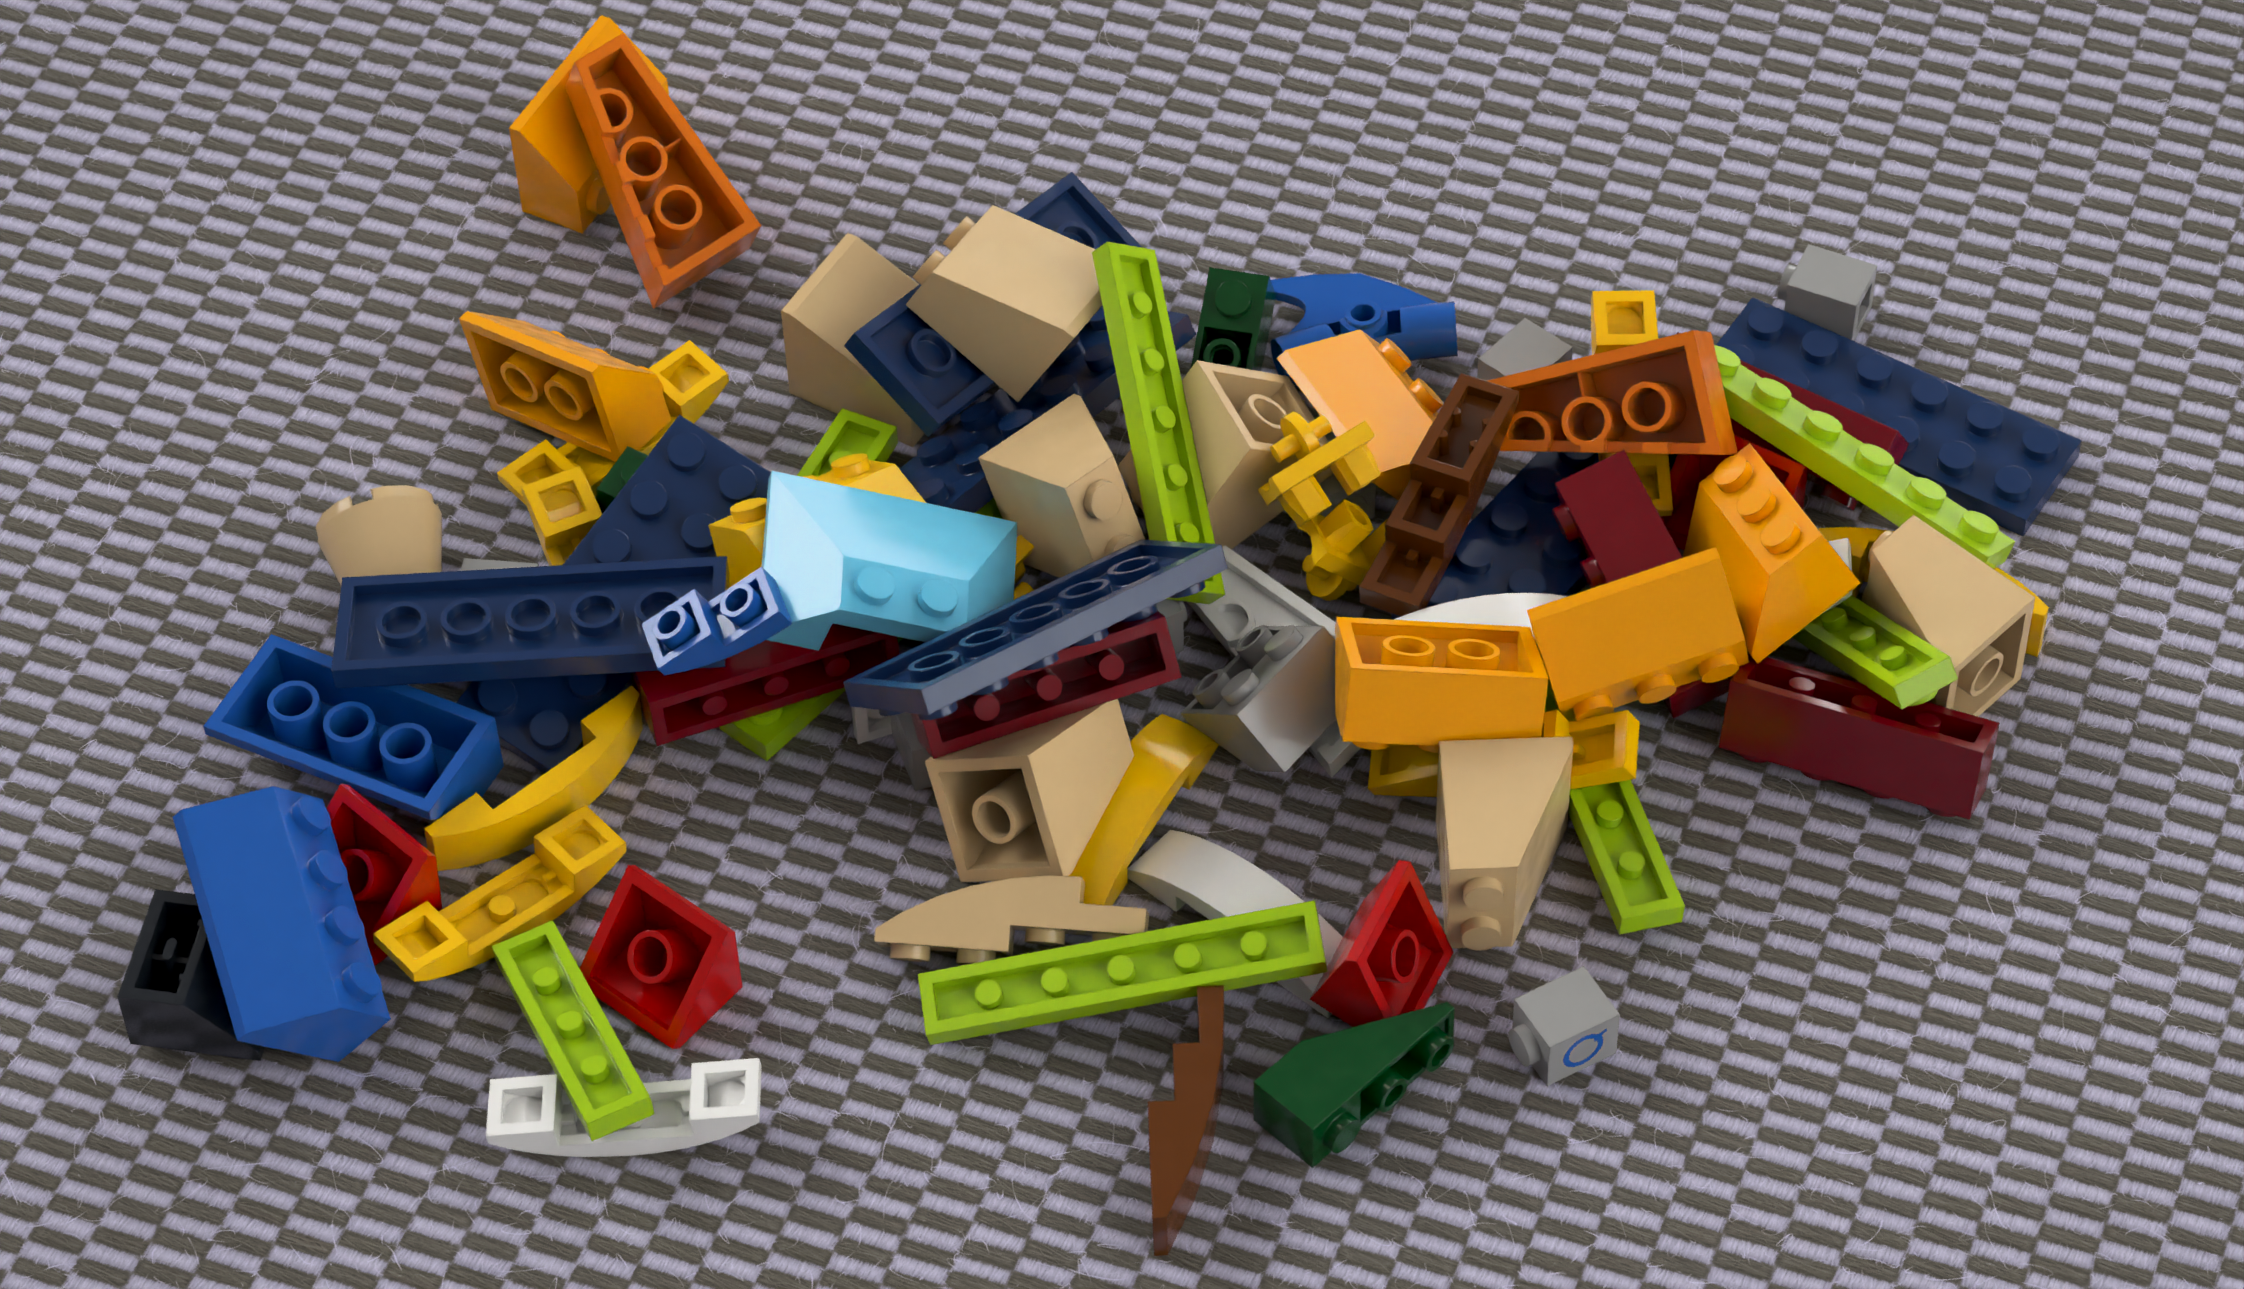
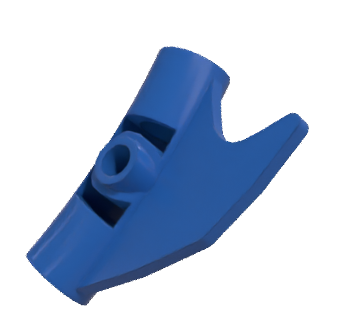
M1360 273L1314 274L1271 280L1276 295L1275 300L1298 306L1305 312L1302 320L1288 334L1274 338L1270 342L1271 355L1278 375L1288 376L1296 389L1299 387L1276 359L1287 349L1359 329L1380 344L1386 338L1390 339L1404 352L1410 361L1458 356L1454 301L1438 303L1407 288Z

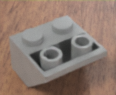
M1261 625L1254 628L1238 642L1235 648L1238 655L1223 670L1218 669L1211 672L1196 685L1192 692L1195 699L1181 712V715L1189 724L1215 740L1217 744L1255 771L1285 773L1336 720L1335 639L1324 626Z

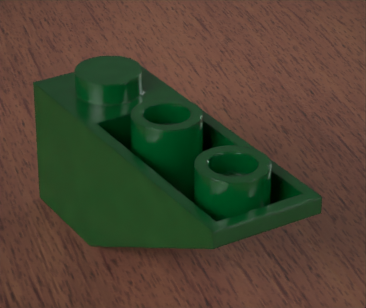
M1209 267L1191 368L1198 360L1261 371L1276 298L1269 276Z
M1448 1002L1299 1042L1253 1082V1120L1310 1167H1315L1331 1152L1340 1153L1345 1150L1356 1138L1360 1127L1379 1110L1381 1112L1391 1110L1401 1100L1407 1086L1425 1070L1433 1072L1444 1064L1455 1044L1453 1039L1455 1008Z

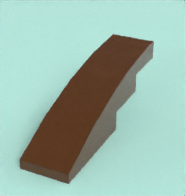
M1463 373L1460 374L1410 462L1411 479L1385 523V542L1359 586L1360 603L1399 616L1407 615L1428 606L1429 600L1438 587L1472 517L1497 459L1519 402V391Z
M1224 985L1197 987L1198 1043L1172 1044L1174 1100L1148 1101L1154 1256L1169 1254L1196 1198L1214 1142L1224 1076Z

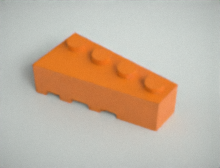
M624 32L575 61L565 89L654 309L749 250L762 225Z
M1692 330L1487 380L1488 382L1519 391V402L1500 451L1618 453L1625 450L1626 453L1735 455L1738 453L1711 332Z

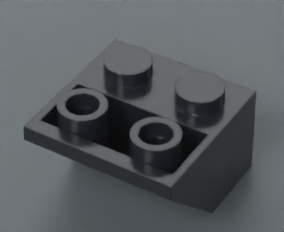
M155 889L117 996L130 1044L261 1061L265 1046L237 1041L195 894Z

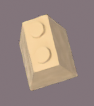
M992 205L977 223L968 216L962 220L943 243L951 250L946 257L936 249L912 277L921 286L905 305L1013 399L1019 402L1102 306L1092 252L1096 249Z
M850 233L843 237L781 310L790 394L835 414H838L844 408L897 427L898 441L914 447L925 433L844 345L854 332L919 284L859 237Z
M1197 360L1183 378L1182 384L1215 544H1221L1222 547L1226 545L1233 549L1284 511L1278 500L1267 506L1258 492L1261 486L1269 482V478L1299 460L1293 454L1279 463L1271 454L1270 446L1284 438L1280 426L1281 418L1290 412H1297L1309 423L1314 420V417L1288 376ZM1326 436L1318 439L1320 446L1329 442ZM1130 449L1118 465V469L1131 490L1130 494L1133 501L1143 511L1132 451ZM1329 468L1315 478L1320 484L1331 476L1333 472Z
M1072 394L978 457L1002 519L1017 522V537L1022 535L1035 546L1033 552L1023 561L1025 565L1061 578L1140 539L1145 540L1114 455L1081 396Z
M1915 515L1910 517L1894 532L1887 530L1882 533L1868 553L1870 569L1868 584L1862 595V602L1951 657L1958 679L1939 689L1936 696L1929 700L1928 703L1979 717L2021 679L2035 597Z
M1118 699L935 759L930 757L925 760L960 882L998 881L1034 876H1069L1072 873L1134 757Z
M1572 737L1439 741L1436 833L1444 929L1452 948H1468L1482 951L1494 947L1513 946L1567 829L1573 757Z

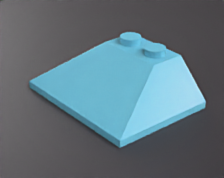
M772 471L768 479L761 566L776 580L792 625L766 640L819 650L832 623L922 642L934 639L1014 600L1017 522Z

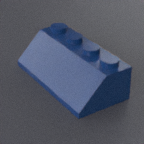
M272 634L203 726L205 734L334 784H347L360 794L429 820L439 819L476 792L483 797L504 766L495 717L409 685L335 688L331 672L333 657Z
M272 786L182 809L173 816L237 1041L339 1062L391 1019L382 992V983L376 973L364 934V925L359 917L348 882L347 870L342 862L332 830L331 818L322 798Z

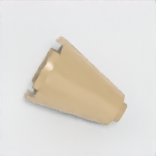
M408 485L370 489L372 500L353 506L351 496L339 500L322 513L316 524L319 547L340 585H342V577L442 572V513L438 504H434L432 494L425 489Z

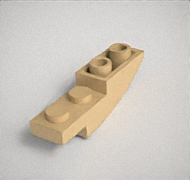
M1081 876L1010 878L965 887L934 897L909 908L876 927L874 942L881 947H890V959L929 962L930 950L957 952L956 964L968 965L995 960L997 956H1013L1015 930L1026 931V943L1063 946L1065 945V934L1092 936V941L1146 932L1148 931L1149 913L1146 908L1083 904L1085 881Z

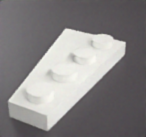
M1226 545L1222 548L1228 569L1221 572L1226 595L1211 604L1187 602L1233 659L1238 655L1235 650L1238 642L1251 630L1261 625L1324 626L1335 639L1336 622ZM1337 719L1308 748L1331 778L1361 749L1352 742L1342 741Z

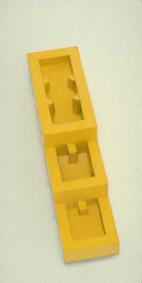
M1557 709L1544 712L1541 738L1572 737L1573 739L1570 789L1636 779L1640 722L1629 710L1585 718L1578 722L1576 720L1569 722ZM1390 744L1385 749L1371 750L1368 790L1374 795L1437 797L1439 753L1422 750L1417 745Z

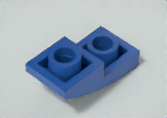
M761 566L709 602L693 589L641 625L657 669L664 675L706 666L738 654L792 625V621L776 580Z

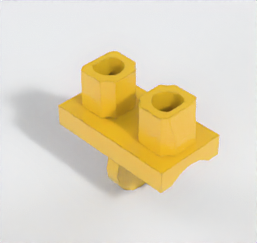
M1290 412L1280 420L1284 438L1271 445L1270 451L1279 463L1293 454L1299 460L1269 478V482L1261 486L1258 492L1267 506L1278 500L1297 525H1303L1332 505L1315 478L1317 475L1330 468L1347 496L1367 486L1381 475L1373 454L1366 445L1375 437L1374 432L1367 421L1364 420L1325 445L1320 446L1318 439L1332 431L1329 420L1324 415H1321L1307 423L1297 412Z
M1343 499L1326 517L1319 514L1303 525H1297L1298 529L1310 536L1312 542V552L1304 558L1302 568L1306 572L1307 589L1310 593L1320 599L1331 601L1343 595L1345 591H1352L1357 585H1360L1385 542V523L1388 519L1367 537L1374 530L1367 513L1360 506Z

